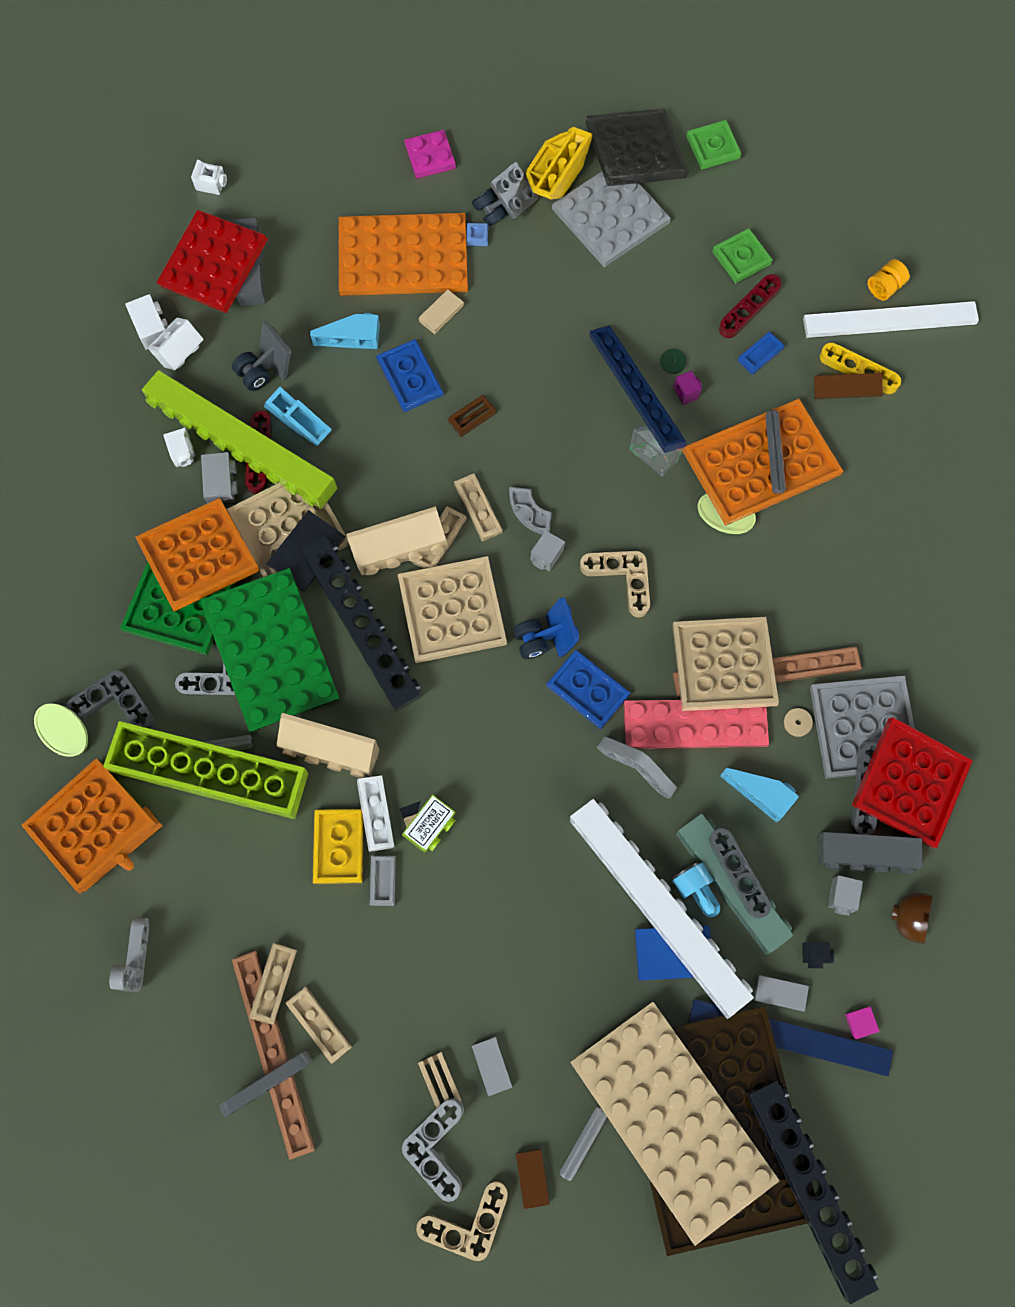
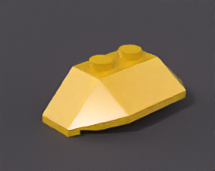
M572 127L567 132L560 133L545 141L525 172L533 193L551 200L565 196L583 168L592 139L591 133Z

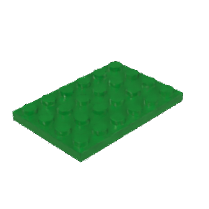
M290 568L200 600L250 733L280 722L282 713L296 716L340 699Z

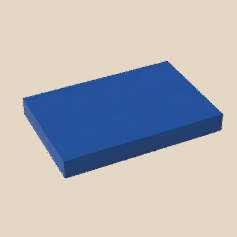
M416 339L376 355L377 361L403 412L443 396V390Z
M577 650L572 653L546 684L550 690L600 730L631 694Z
M702 926L703 931L701 933L707 940L710 939V926ZM655 928L635 929L638 981L694 978Z

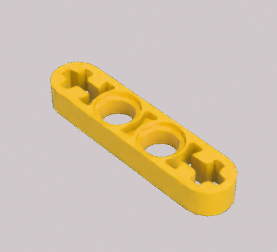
M827 343L820 352L822 363L844 374H865L864 371L866 369H871L875 373H882L883 393L885 394L895 393L901 385V378L897 373L840 345ZM830 351L833 352L831 357L828 356ZM843 356L841 361L838 362L839 357ZM853 360L856 367L849 368L845 365L844 361ZM889 380L893 381L891 386L887 385Z

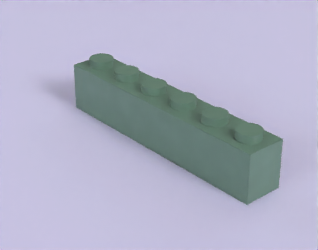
M700 814L678 830L676 835L694 860L705 864L714 878V881L711 883L765 955L770 954L794 936L791 933L792 927L784 917H779L775 911L777 908L769 897L767 898L770 901L771 910L767 916L755 919L747 913L710 846L709 838L715 831L716 826L709 817L705 818L703 814ZM718 836L715 842L717 845L720 843L723 845L725 851L721 852V854L724 856L730 850L725 846L724 842L726 839ZM731 855L727 858V865L731 869H737L740 866V860L738 857ZM744 877L739 881V886L743 891L748 892L752 889L753 884L749 878ZM756 891L752 895L746 896L747 901L751 898L754 900L755 906L752 907L755 912L759 911L762 914V908L765 906L762 902L758 903L755 896L759 895Z

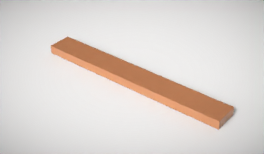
M857 646L772 658L776 683L854 672L862 669ZM673 672L676 695L679 697L678 672Z
M257 951L232 959L248 1018L263 975ZM249 1018L266 1076L288 1062L289 1058L277 1018L274 1025ZM293 1075L269 1090L289 1160L315 1151Z

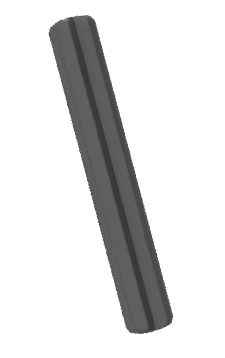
M769 410L765 417L772 492L774 494H783L786 490L779 413L777 410Z

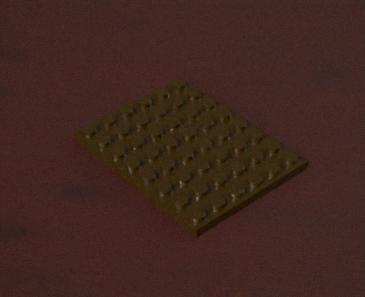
M766 1006L735 1013L728 1019L725 1016L672 1027L775 1173L779 1182L695 1246L649 1179L666 1255L671 1256L807 1224L745 1094L771 1080H776L779 1084L783 1083L787 1089ZM788 1098L787 1101L792 1109L790 1098ZM777 1103L770 1107V1115L774 1119L781 1115V1107ZM786 1129L782 1134L783 1142L788 1144L793 1140L792 1130ZM803 1154L795 1158L794 1164L797 1169H802L806 1164ZM812 1181L807 1185L809 1195L815 1194Z

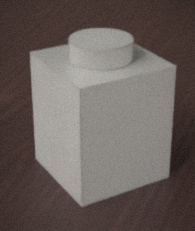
M545 530L531 551L530 560L533 565L541 570L546 569L550 571L564 551L565 541Z
M839 875L832 878L828 907L835 909V913L846 916L858 911L863 881Z

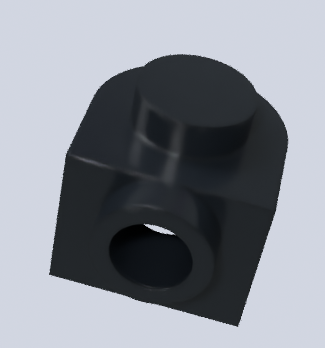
M803 942V963H808V968L823 969V964L834 963V950L830 948V942Z

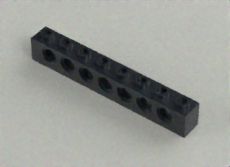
M326 535L300 548L302 555L394 711L397 712L420 699L419 692L422 690L415 678L411 680L407 674L410 670L403 658L399 660L395 653L398 650L391 638L387 640L383 632L386 629L380 618L375 620L371 612L374 611L373 606L368 598L364 600L359 593L363 590L357 579L352 580L348 572L351 570L345 559L340 561L336 553L339 552V549L333 539L328 541ZM327 558L334 561L333 565L328 568L321 565V562ZM337 578H342L345 580V584L342 587L333 586V581ZM348 598H355L357 600V604L354 607H347L344 605V602ZM364 617L369 620V623L366 627H358L356 621ZM372 637H377L381 640V643L378 647L373 648L367 644L368 640ZM383 657H389L393 663L390 667L384 668L379 664L380 660ZM401 677L405 683L402 687L395 688L391 684L392 679Z
M771 1080L745 1093L843 1299L851 1305L878 1291L879 1288L875 1282L878 1280V1276L870 1263L866 1264L862 1255L865 1253L864 1247L858 1237H853L849 1229L852 1227L851 1220L845 1211L841 1212L837 1201L840 1200L833 1185H828L824 1177L827 1172L820 1159L816 1160L812 1153V1149H814L812 1140L807 1133L803 1134L799 1126L802 1123L801 1118L795 1108L791 1109L787 1101L790 1096L784 1084ZM777 1103L781 1107V1115L774 1119L770 1115V1107ZM786 1129H791L794 1135L793 1140L785 1144L782 1140V1134ZM803 1154L806 1164L802 1169H797L794 1164L795 1158ZM816 1180L818 1190L815 1194L809 1195L807 1185L810 1181ZM828 1206L831 1215L829 1219L822 1221L820 1219V1211L823 1207ZM842 1233L843 1243L839 1247H834L832 1243L834 1235ZM849 1260H855L856 1269L852 1273H847L845 1270L846 1263Z

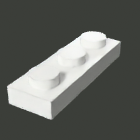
M382 776L360 778L357 780L368 850L371 852L393 848L394 842Z

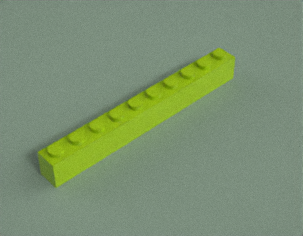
M158 370L142 388L146 396L145 401L155 409L159 407L171 419L175 417L188 430L191 428L196 430V433L204 440H212L214 445L220 450H228L239 462L244 460L252 470L257 473L263 472L274 484L279 482L284 485V488L290 494L300 495L302 500L309 506L313 507L315 505L322 509L338 489L334 478Z

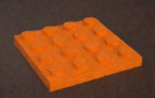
M220 498L135 537L173 611L181 609L259 571L258 565Z
M97 758L21 825L71 886L80 894L115 863L116 855L126 853L156 825L152 818L118 780L103 767L104 765Z

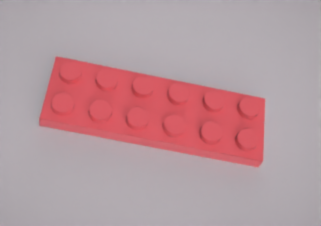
M681 700L624 701L625 745L635 749L769 746L766 707L682 711Z

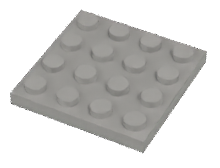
M619 161L552 204V210L603 267H606L668 225L671 219Z
M905 676L813 684L810 686L825 779L856 776L859 747L865 742L878 743L888 718L893 717L915 729ZM870 748L865 753L871 758L874 751Z

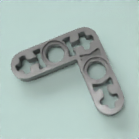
M224 663L223 673H182L175 681L176 689L183 694L235 696L233 689L228 687V683L231 682ZM186 677H188L189 681L198 682L197 677H201L199 680L200 691H197L198 686H188V690H185V687L181 686V682H184ZM212 677L217 681V686L214 690L208 691L204 687L206 679Z
M603 737L597 745V748L607 757L635 768L662 796L670 799L677 790L673 782L642 751L608 737Z
M133 918L126 966L114 965L112 967L109 979L111 989L129 992L140 991L143 982L149 933L148 918Z
M456 1098L445 1100L402 1145V1153L436 1194L447 1202L457 1199L462 1191V1182L433 1149V1146L463 1116V1104ZM446 1105L449 1107L456 1106L455 1114L457 1117L451 1115L444 1123L441 1117L448 1111ZM429 1122L438 1124L440 1128L439 1135L430 1136L427 1133L426 1127ZM409 1142L412 1144L419 1143L418 1151L422 1156L425 1152L429 1154L421 1163L418 1162L421 1155L417 1151L410 1152L411 1144ZM432 1160L438 1164L439 1171L437 1174L432 1175L426 1171L425 1165L427 1161ZM443 1172L447 1174L444 1176L443 1180L448 1185L454 1183L455 1187L453 1191L455 1193H453L452 1191L448 1193L445 1192L444 1189L446 1188V1184L442 1181V1179L439 1183L435 1181L442 1175Z

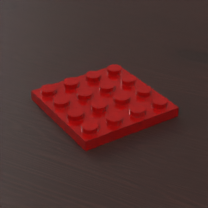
M197 210L156 283L164 289L227 314L268 239L264 234Z
M893 717L888 718L851 806L912 838H922V843L931 848H937L973 760Z

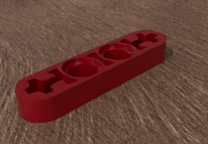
M774 274L766 275L721 320L719 333L722 337L728 339L735 337L778 294L781 287V280L778 276ZM767 284H768V285L774 284V286H771V287L767 290V293H766L765 290H766ZM755 295L760 296L763 302L755 303L751 297ZM744 309L749 313V316L741 317L737 311ZM733 320H734L735 323H734L733 329H732V328L726 329L725 327H726V326H730V325L733 323Z
M265 411L255 412L251 416L250 427L271 439L272 420L270 415ZM264 418L265 422L262 423L263 431H260L258 422ZM247 463L245 484L249 492L258 494L266 490L268 482L266 474L255 472ZM254 473L258 474V479L260 481V483L257 484V487H254L252 484L255 483L256 479Z

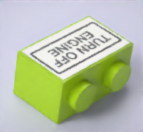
M432 794L402 833V836L424 853L428 849L433 851L441 841L438 838L441 831L444 829L447 832L456 821L452 818L456 812Z

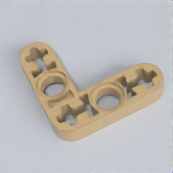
M639 551L588 553L581 558L580 570L586 576L626 575L629 612L639 618L644 617L648 613L650 595L647 560L643 553ZM623 558H626V568H623ZM634 558L641 562L638 567H634V563H631ZM600 559H603V569H600V565H594L593 569H589L588 565H586L589 560L592 561V564H600ZM609 559H616L619 562V567L611 569L607 566L606 562ZM634 579H640L644 583V587L639 590L634 589L631 582ZM641 595V605H645L641 611L637 607H633L636 605L637 596Z
M492 1181L486 1186L471 1230L428 1214L420 1218L417 1224L418 1236L423 1241L471 1260L481 1261L485 1259L490 1251L507 1200L508 1192L506 1186L500 1181ZM496 1186L500 1187V1193L503 1194V1197L497 1198L495 1207H500L499 1212L490 1207H483L484 1202L490 1205L492 1195L488 1192L489 1190H494ZM487 1212L493 1215L495 1222L492 1227L484 1228L481 1226L479 1218L483 1213ZM428 1220L433 1222L432 1227L440 1230L441 1224L445 1225L441 1241L436 1240L438 1233L430 1232L429 1235H425V1229L421 1227L422 1223L427 1224ZM475 1229L484 1234H491L489 1239L484 1236L482 1246L485 1248V1251H479L478 1255L473 1253L474 1248L470 1246L471 1243L476 1244L479 1238V1234L474 1233ZM457 1230L460 1233L461 1240L457 1245L453 1246L447 1243L445 1237L448 1231Z

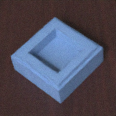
M467 223V246H488V223Z

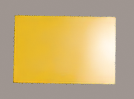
M362 809L315 810L313 884L363 883L364 820Z

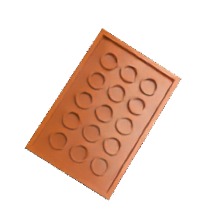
M465 213L339 217L340 296L445 293L447 290L450 292H468Z
M800 399L773 409L778 411L786 484V490L783 494H774L772 492L765 417L767 412L683 448L682 452L725 526L839 477L844 472Z

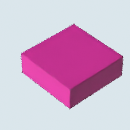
M871 1007L845 1014L853 1039L880 1032Z

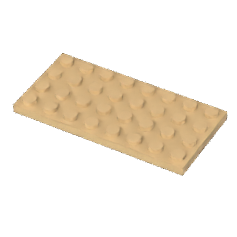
M651 1002L570 1062L695 1246L779 1182L775 1173L654 1002Z

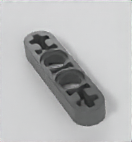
M865 742L859 747L854 798L863 779L862 775L868 767L864 766V763H869V759L871 760L865 752L870 750V748L875 751L878 743ZM853 807L851 818L853 832L860 835H872L876 829L877 819L865 815L864 820V815L859 814V809ZM865 821L869 824L868 828L863 830L858 826L859 822Z
M716 829L709 838L710 846L747 913L755 919L767 916L771 910L770 901L733 835L727 829ZM717 834L721 837L726 836L725 846L727 849L732 846L734 850L722 856L721 852L725 851L721 843L716 844ZM731 855L738 857L740 860L739 868L731 869L727 865V858ZM741 878H749L752 881L753 887L750 891H743L740 888L739 881ZM756 891L759 895H756L755 899L758 903L762 902L765 906L762 908V914L759 911L755 912L752 907L755 906V902L752 898L747 901L746 896H750Z
M305 1051L221 1103L219 1108L224 1117L238 1111L313 1063L309 1053Z

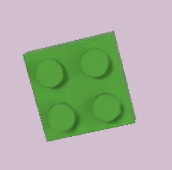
M726 120L687 131L686 137L701 170L740 159L741 151Z
M749 228L714 246L712 250L735 284L770 266L773 261Z

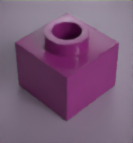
M692 371L677 376L673 388L682 405L699 399L702 383L698 377H695Z

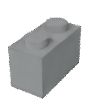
M228 452L201 455L203 497L206 502L210 503L220 498L223 504L235 503V494H238L237 481H234L233 475L237 473L236 461L231 459Z

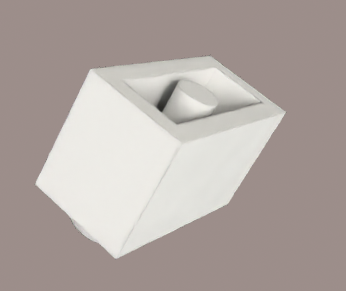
M150 294L125 303L145 350L168 327L166 319L161 320L159 316L163 312L158 301L153 302Z
M176 318L148 349L164 368L176 370L184 364L185 359L191 353H194L199 348V344L204 339L188 320Z

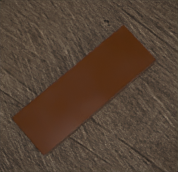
M882 373L814 376V399L882 397L883 395Z

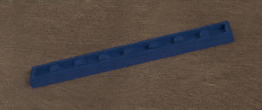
M611 326L591 330V340L663 452L667 453L686 447V440Z
M694 999L688 1024L724 1016V1014L716 1005ZM769 1019L776 1048L889 1076L892 1050Z

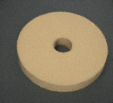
M792 709L784 717V727L793 736H804L812 729V717L804 709ZM796 720H799L801 724L797 725Z

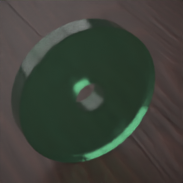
M678 349L666 350L660 359L662 369L670 374H677L683 371L687 362L684 353Z

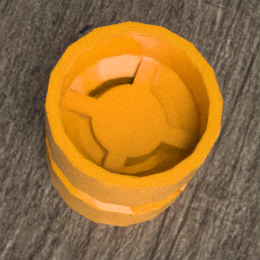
M892 259L868 279V288L877 299L887 300L909 281V271L902 262Z

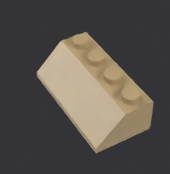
M436 507L346 534L361 575H373L381 569L396 568L400 563L407 561L415 562L422 559L423 556L429 554L438 555L443 553L445 549H449Z
M285 713L281 715L277 747L282 751V755L290 758H296V755L304 757V761L314 765H318L319 762L328 764L327 768L341 772V769L351 771L350 774L358 778H364V775L371 777L379 754L376 740Z

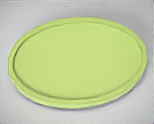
M707 493L698 502V512L701 518L708 525L721 532L742 534L751 530L755 524L756 516L754 513L725 526Z
M45 704L38 708L34 716L35 729L42 742L49 749L59 755L68 757L78 756L86 750L88 745L87 730L81 719L72 710L60 704Z

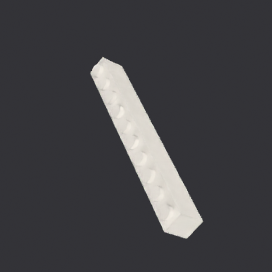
M592 799L570 816V822L727 1019L754 998L751 995L753 992L752 988L744 979L739 980L734 973L736 971L735 967L728 959H722L718 954L720 949L711 938L708 940L701 933L703 928L695 918L691 920L685 913L687 911L685 905L680 899L677 898L675 900L669 893L671 888L663 879L659 880L655 876V869L647 859L642 860L638 855L640 851L632 840L628 842L622 835L624 830L616 821L612 822L607 816L609 812L601 802L597 804Z

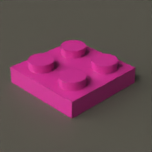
M444 130L404 140L416 179L456 169Z

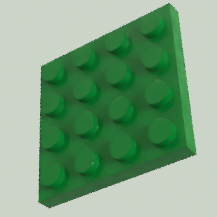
M147 561L120 629L126 633L204 655L209 654L214 641V636L200 602L202 599L173 611ZM236 582L202 599L230 590L235 587Z

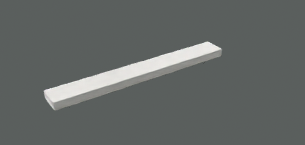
M975 301L804 315L803 318L806 338L974 325L979 321Z

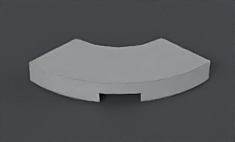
M509 487L510 505L518 520L528 529L543 535L545 530L550 533L552 512L543 510L536 504L532 497V489Z

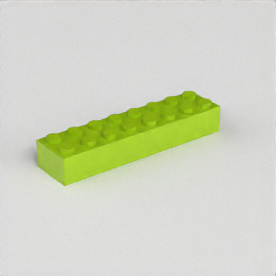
M121 721L118 722L103 766L114 774L291 819L296 817L309 774L304 767Z

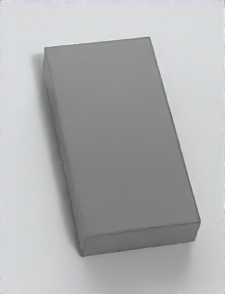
M371 856L370 906H395L396 856Z
M758 975L754 1001L805 1012L809 986Z
M496 1037L473 1045L472 1048L488 1096L512 1088Z

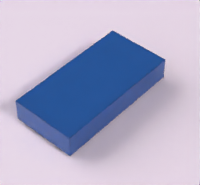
M769 331L740 355L737 361L754 375L779 354L785 345Z

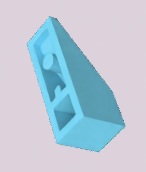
M372 313L354 314L311 330L310 336L313 346L378 349L379 317Z
M726 768L720 775V777L775 822L782 819L799 798L795 794L796 790L788 783L783 784L778 780Z

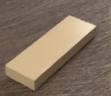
M475 473L454 481V486L481 541L503 533Z
M446 506L439 518L448 547H450L467 518L466 515ZM445 549L443 553L438 555L429 554L423 556L422 559L413 562V564L422 569L436 567L448 549Z
M276 943L272 944L249 1015L250 1019L274 1025L297 952L296 949Z
M304 987L286 1002V1005L331 1064L352 1048L307 987Z

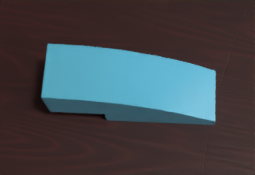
M281 387L265 402L264 407L270 413L315 446H318L332 430L302 402L296 401Z

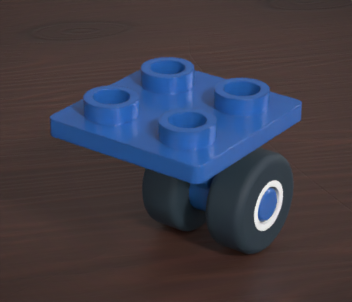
M565 597L559 598L546 614L548 629L542 631L540 622L536 619L523 621L513 628L515 638L517 640H524V644L519 648L523 659H532L545 654L548 651L546 640L553 639L559 657L565 656L578 642L579 631L574 626L571 617L572 611Z

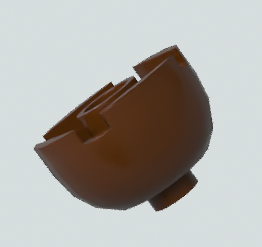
M919 892L910 893L901 899L899 905H894L892 919L897 920V930L907 940L925 944L933 895Z

